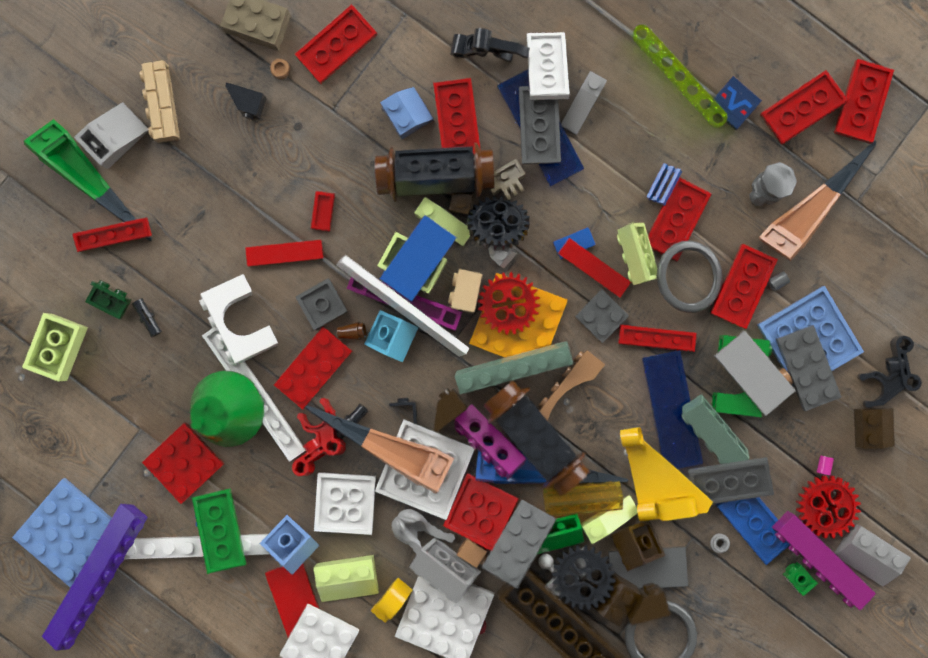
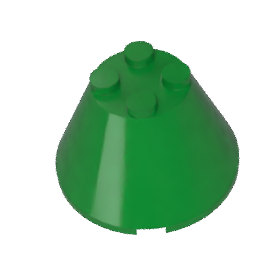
M234 371L212 373L203 378L193 391L190 402L191 426L206 440L222 447L241 445L253 438L262 425L264 419L262 395L259 394L254 386L255 384L241 373Z

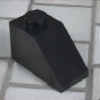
M226 82L225 86L237 109L243 114L242 117L249 120H254V118L260 119L266 102V96L261 92Z

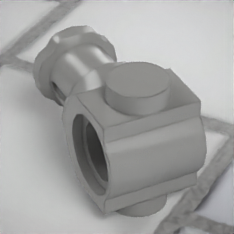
M493 246L488 248L489 256L503 268L517 254L516 251L508 248V246L504 247V251H502L501 247H497L496 251H494Z

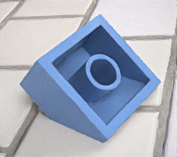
M414 87L396 92L380 102L382 109L401 139L434 120Z
M288 515L260 542L291 574L319 547V544Z

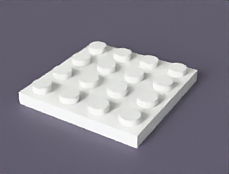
M404 419L397 434L398 438L438 449L454 458L437 493L421 485H416L387 464H385L375 492L446 520L474 449L470 445Z
M418 576L395 637L446 658H470L494 597V592L472 584L464 596L457 603L448 600L438 589L433 588L428 581Z

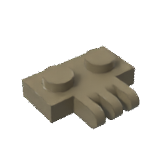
M517 159L494 171V189H490L493 195L502 191L506 199L510 200L509 191L512 192L514 197L518 195L515 190L516 187L521 193L524 191L519 181L526 177V173Z

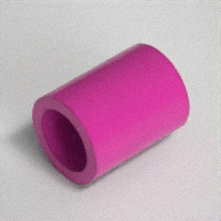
M820 455L817 473L831 475L834 458Z

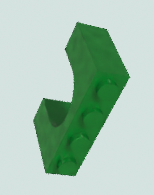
M719 335L718 352L737 336ZM752 338L767 357L771 355L772 346L770 345V340ZM713 392L711 406L716 412L762 417V412L745 392L740 394Z

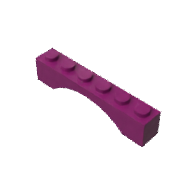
M350 278L346 289L387 304L354 278ZM382 282L435 323L456 331L462 312L417 295L413 301H410L388 284Z

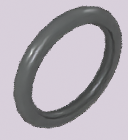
M681 241L669 247L662 255L657 268V284L663 298L673 308L686 313H697L712 305L720 293L723 281L722 269L716 255L707 246L695 241ZM684 250H693L701 253L709 261L713 270L714 280L711 291L706 298L697 303H685L676 299L670 292L666 282V269L669 261L674 255Z
M667 601L669 611L680 617L688 633L686 648L678 658H691L697 644L695 623L691 615L683 607ZM628 620L625 629L627 651L631 658H644L635 645L634 632L636 625L632 626Z

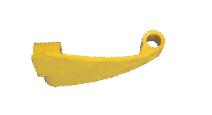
M641 427L620 431L621 442L627 451L633 476L640 522L657 519L666 521L689 518L708 512L713 501L644 441Z

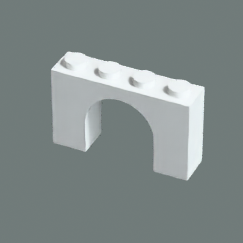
M244 274L201 293L202 299L199 300L203 310H208L210 314L208 320L212 328L216 327L219 332L216 336L220 344H225L228 350L225 354L229 362L233 361L235 366L278 345L270 326L250 335L239 336L230 332L224 324L223 318L227 308L252 295V290Z

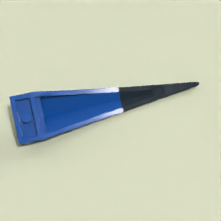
M483 442L486 446L493 445L490 442ZM478 450L475 481L492 482L494 484H538L546 482L521 450L518 451L526 458L525 464L509 479L505 476L501 477L496 472V467L491 462L487 463L481 456L482 453ZM503 453L497 455L500 460L507 459V456ZM589 470L586 477L579 483H627L629 480Z

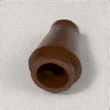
M358 321L338 327V338L354 340L366 338L367 330L365 323Z

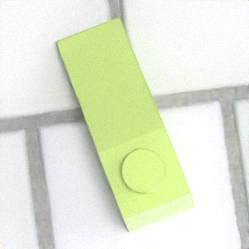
M424 197L414 213L415 216L422 219L426 215L456 236L455 242L464 246L470 237L467 225Z
M628 495L580 524L593 544L638 514L637 507L631 496Z

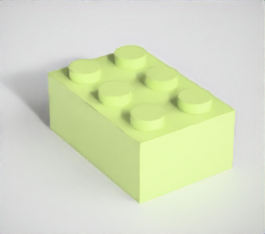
M395 232L378 267L385 271L408 238ZM442 258L420 290L430 295L447 263L446 258Z
M43 313L22 368L56 381H67L88 327L54 314Z

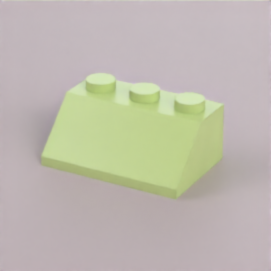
M632 223L618 229L617 240L622 245L624 251L622 257L629 268L628 278L630 282H633V285L657 279V265L645 224Z
M374 555L317 563L314 567L316 587L322 602L379 594Z

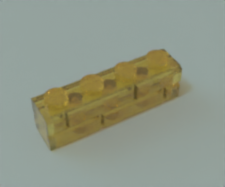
M620 481L576 485L562 496H559L552 487L543 489L545 513L550 516L623 510V494Z

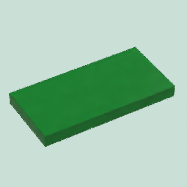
M231 488L192 497L207 574L247 565Z

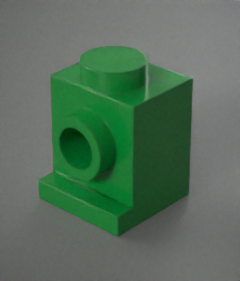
M798 562L790 564L785 569L786 572L782 574L802 596L806 595L818 584Z

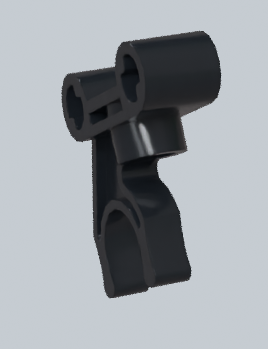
M476 28L475 33L471 35L454 34L450 55L457 58H468L476 55L485 57L490 52L496 58L512 62L513 54L528 58L530 47L516 42L492 38V31L485 28Z
M896 336L891 340L890 346L893 357L886 358L885 360L888 376L878 371L859 373L857 375V378L862 381L868 378L877 379L881 385L880 396L872 401H863L864 407L883 406L902 390L916 391L921 387V378L916 374H911L907 353L914 347V342L910 337ZM903 340L905 342V345H903L901 349L899 347V344L902 343ZM908 379L913 380L912 385H907Z

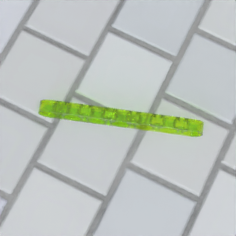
M638 25L633 32L635 43L712 127H722L727 121V114L648 26ZM639 30H644L647 33V37L639 39L636 33ZM657 44L660 50L657 53H652L649 50V46ZM663 58H670L672 65L665 67L661 61ZM676 72H683L685 79L677 81L674 77ZM693 85L697 88L698 92L695 95H690L687 92V88ZM708 100L710 108H701L700 101ZM721 114L723 122L715 123L713 115Z

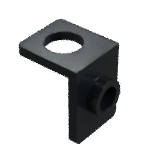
M398 398L397 402L389 403V406L413 405V422L417 424L416 401H409V398Z

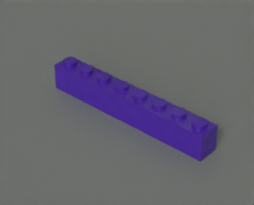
M119 505L43 633L42 638L55 650H68L74 645L75 639L84 628L87 619L94 611L109 582L113 579L129 548L134 544L138 533L144 527L148 517L134 505Z

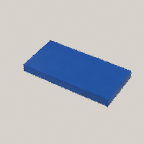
M424 215L380 277V280L410 301H413L457 237Z
M760 497L722 502L715 505L765 565L769 564L790 546L786 541L782 543L775 536L777 532L771 527L778 519Z

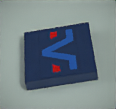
M733 76L707 106L736 131L762 100Z

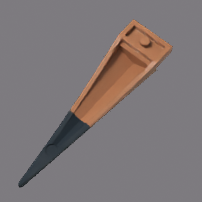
M873 141V143L813 193L772 222L759 237L760 241L791 261L806 246L876 146V141Z
M305 406L306 410L416 485H421L434 493L439 491L454 460L451 456L438 449L391 436L311 406Z

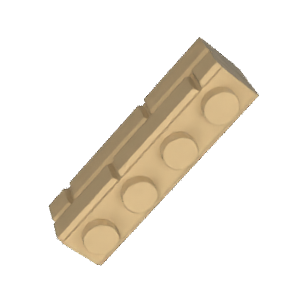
M163 60L141 64L140 78L145 84V89L142 92L144 100L148 103V108L145 111L148 120L150 119L151 127L148 128L149 135L157 143L179 140L180 135L169 65Z

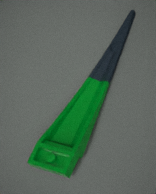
M51 120L24 140V145L41 162L123 222L137 220L98 173L68 131L57 121ZM151 236L145 237L147 240L152 241Z

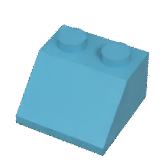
M380 310L364 345L403 362L419 327Z

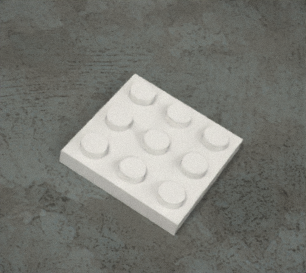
M319 472L314 531L372 535L376 476Z
M307 604L281 650L280 656L283 658H344L355 640L359 629Z

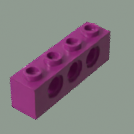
M471 404L455 418V430L458 434L464 435L468 439V443L473 449H478L482 453L481 456L487 463L491 462L496 467L495 470L501 477L505 476L509 479L525 464L526 458L491 423L488 424V420ZM476 426L480 431L472 432L470 428ZM485 440H491L493 442V445L486 446L483 442ZM503 453L507 456V459L500 460L497 455Z

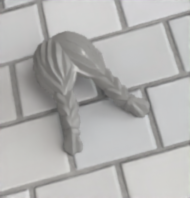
M412 509L401 511L394 518L391 525L395 537L399 541L409 544L416 555L422 549L420 541L417 539V531H425L431 536L447 540L450 543L455 539L454 534L444 533L442 530L437 529L428 523L419 512Z

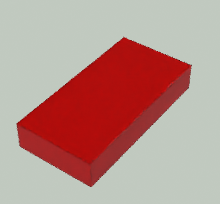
M315 192L310 229L330 232L335 193Z

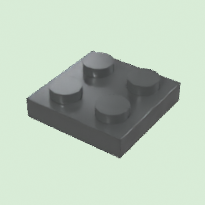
M329 278L296 296L313 330H317L348 312Z
M602 289L575 316L601 343L629 317Z

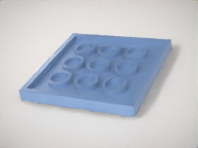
M825 286L816 289L757 324L765 340H770L772 352L781 367L786 370L787 368L776 338L810 325L815 327L831 371L864 352Z
M63 478L12 538L71 587L112 518L71 482Z

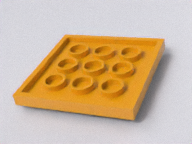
M496 272V275L501 279L502 274ZM532 286L531 290H538L534 296L540 297V299L535 301L540 307L535 308L539 315H532L536 321H528L529 328L523 325V332L517 328L515 335L512 333V330H509L508 335H505L504 329L500 333H498V327L491 330V322L485 325L487 317H479L469 344L502 357H509L550 346L568 300ZM514 287L511 290V294L513 297L518 298L522 295V291L520 288ZM494 291L492 298L495 301H501L503 294L500 291ZM507 298L505 303L494 304L492 308L508 306V309H511L513 304L525 303L526 300L510 301ZM522 306L516 307L515 314L519 317L524 316L525 308ZM504 310L496 312L498 320L506 319L507 314Z

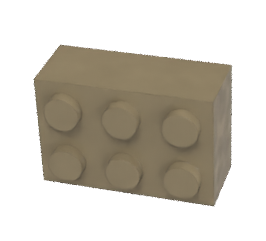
M229 0L220 26L227 34L279 51L291 14L287 8L264 0Z

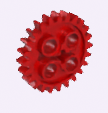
M503 272L501 279L495 275V282L489 279L488 283L490 286L483 285L486 292L479 293L483 299L478 300V303L483 304V306L478 308V310L484 311L480 317H487L485 325L491 322V330L498 327V333L504 329L505 335H508L509 330H512V333L515 335L517 328L523 332V325L529 328L528 321H536L532 315H539L535 308L540 307V305L536 304L535 301L540 299V297L534 296L538 290H531L533 282L527 285V277L520 280V274L513 278L512 272H510L509 277H506ZM514 287H518L522 291V295L518 298L513 297L511 294V290ZM494 291H500L503 294L501 301H495L492 298ZM507 298L510 301L526 300L525 303L513 304L511 309H508V306L492 308L494 304L505 303ZM518 306L525 308V315L522 317L515 314V308ZM498 310L506 312L507 317L505 320H498L496 318Z
M822 475L821 480L814 477L815 483L807 481L809 487L802 486L805 493H798L802 500L796 501V503L801 505L796 511L802 513L798 518L804 520L803 524L809 526L808 528L812 532L814 531L816 536L822 535V537L827 538L829 534L834 539L835 533L841 537L843 536L842 530L849 533L848 526L855 527L852 521L859 520L855 513L861 512L859 509H856V506L860 505L861 502L855 501L859 495L852 494L855 488L848 487L849 482L847 481L842 483V478L837 477L835 480V476L832 475L829 478ZM833 490H836L837 494L832 499L830 494ZM818 497L819 503L814 506L812 503L813 499ZM843 507V515L838 516V510ZM826 515V521L821 524V516Z

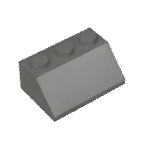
M855 523V527L850 526V532L845 534L834 552L844 563L881 586H885L901 575L911 559L908 555Z
M436 537L420 549L410 565V568L416 575L424 578L433 588L438 589L448 600L457 603L464 596L481 573L476 567L457 556L455 551Z

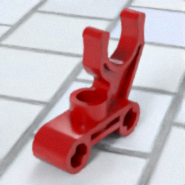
M321 398L319 403L324 407L325 412L336 416V412L330 405L329 399ZM305 413L297 414V419L301 422L303 430L315 433L316 438L303 446L306 454L293 462L292 471L297 476H309L315 470L314 462L327 454L342 455L346 450V444L342 439L337 438L336 429L324 421L314 426L310 424ZM334 443L337 444L336 450H333Z

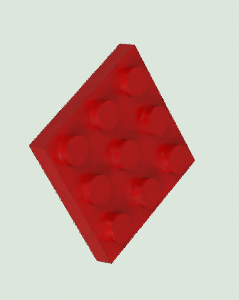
M186 422L142 462L180 504H183L224 465L220 458Z
M467 473L443 526L492 551L510 521L520 498L488 482L475 481L476 476Z

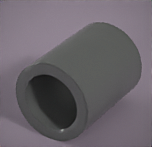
M783 271L768 280V285L774 292L790 283L789 277Z

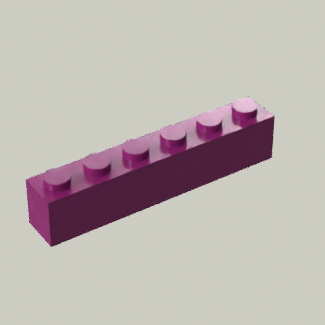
M786 511L771 527L777 532L775 536L782 543L786 541L790 545L788 549L793 554L802 556L804 558L802 562L809 569L814 568L817 571L815 575L820 580L830 583L829 588L836 595L841 594L844 597L842 601L850 608L854 606L861 611L876 595L867 584L794 514Z

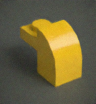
M397 578L389 586L383 597L373 606L371 612L386 623L401 608L413 589Z

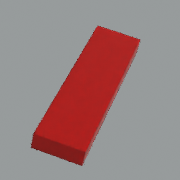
M146 217L72 233L77 252L150 237L152 233L148 218Z
M570 238L567 239L557 253L619 298L631 283Z
M322 240L245 247L247 267L324 259Z
M620 325L618 344L695 352L697 333Z

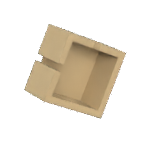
M459 269L458 273H454L452 284L455 286V291L450 292L448 301L451 308L474 314L482 277L481 273Z

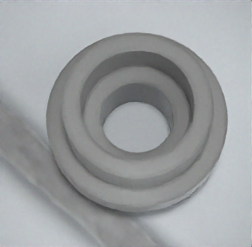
M718 533L711 538L710 546L715 552L724 553L729 549L730 541L727 536ZM718 540H722L721 546H717Z

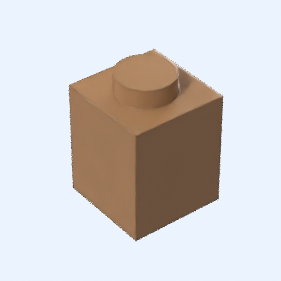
M465 538L457 551V556L476 568L479 564L482 565L488 555L486 554L487 549L467 538Z

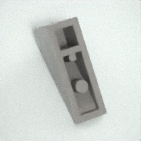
M591 71L589 72L560 125L562 128L577 135L607 81L606 79Z

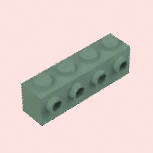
M702 394L682 406L683 420L687 425L690 424L694 428V432L699 439L702 438L706 442L705 445L708 450L717 455L720 464L749 460L748 449Z

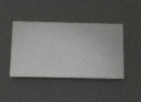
M746 331L740 333L714 355L765 416L796 391Z

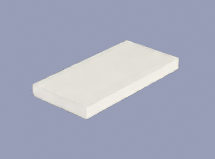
M527 33V47H530L528 57L530 100L569 99L565 33Z

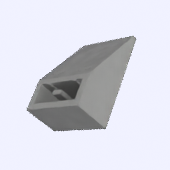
M122 102L87 124L74 138L101 166L109 169L148 132V128Z

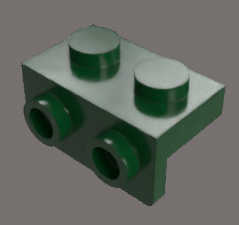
M99 280V282L92 281L90 285L93 287L85 302L121 320L132 299L126 297L127 293L120 289H116V291L110 289V284Z

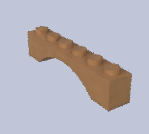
M580 351L574 358L575 364L572 368L569 366L562 374L564 378L561 382H556L550 389L552 391L548 398L545 396L539 403V411L547 421L556 402L564 393L576 385L594 380L605 366L602 361L589 351Z

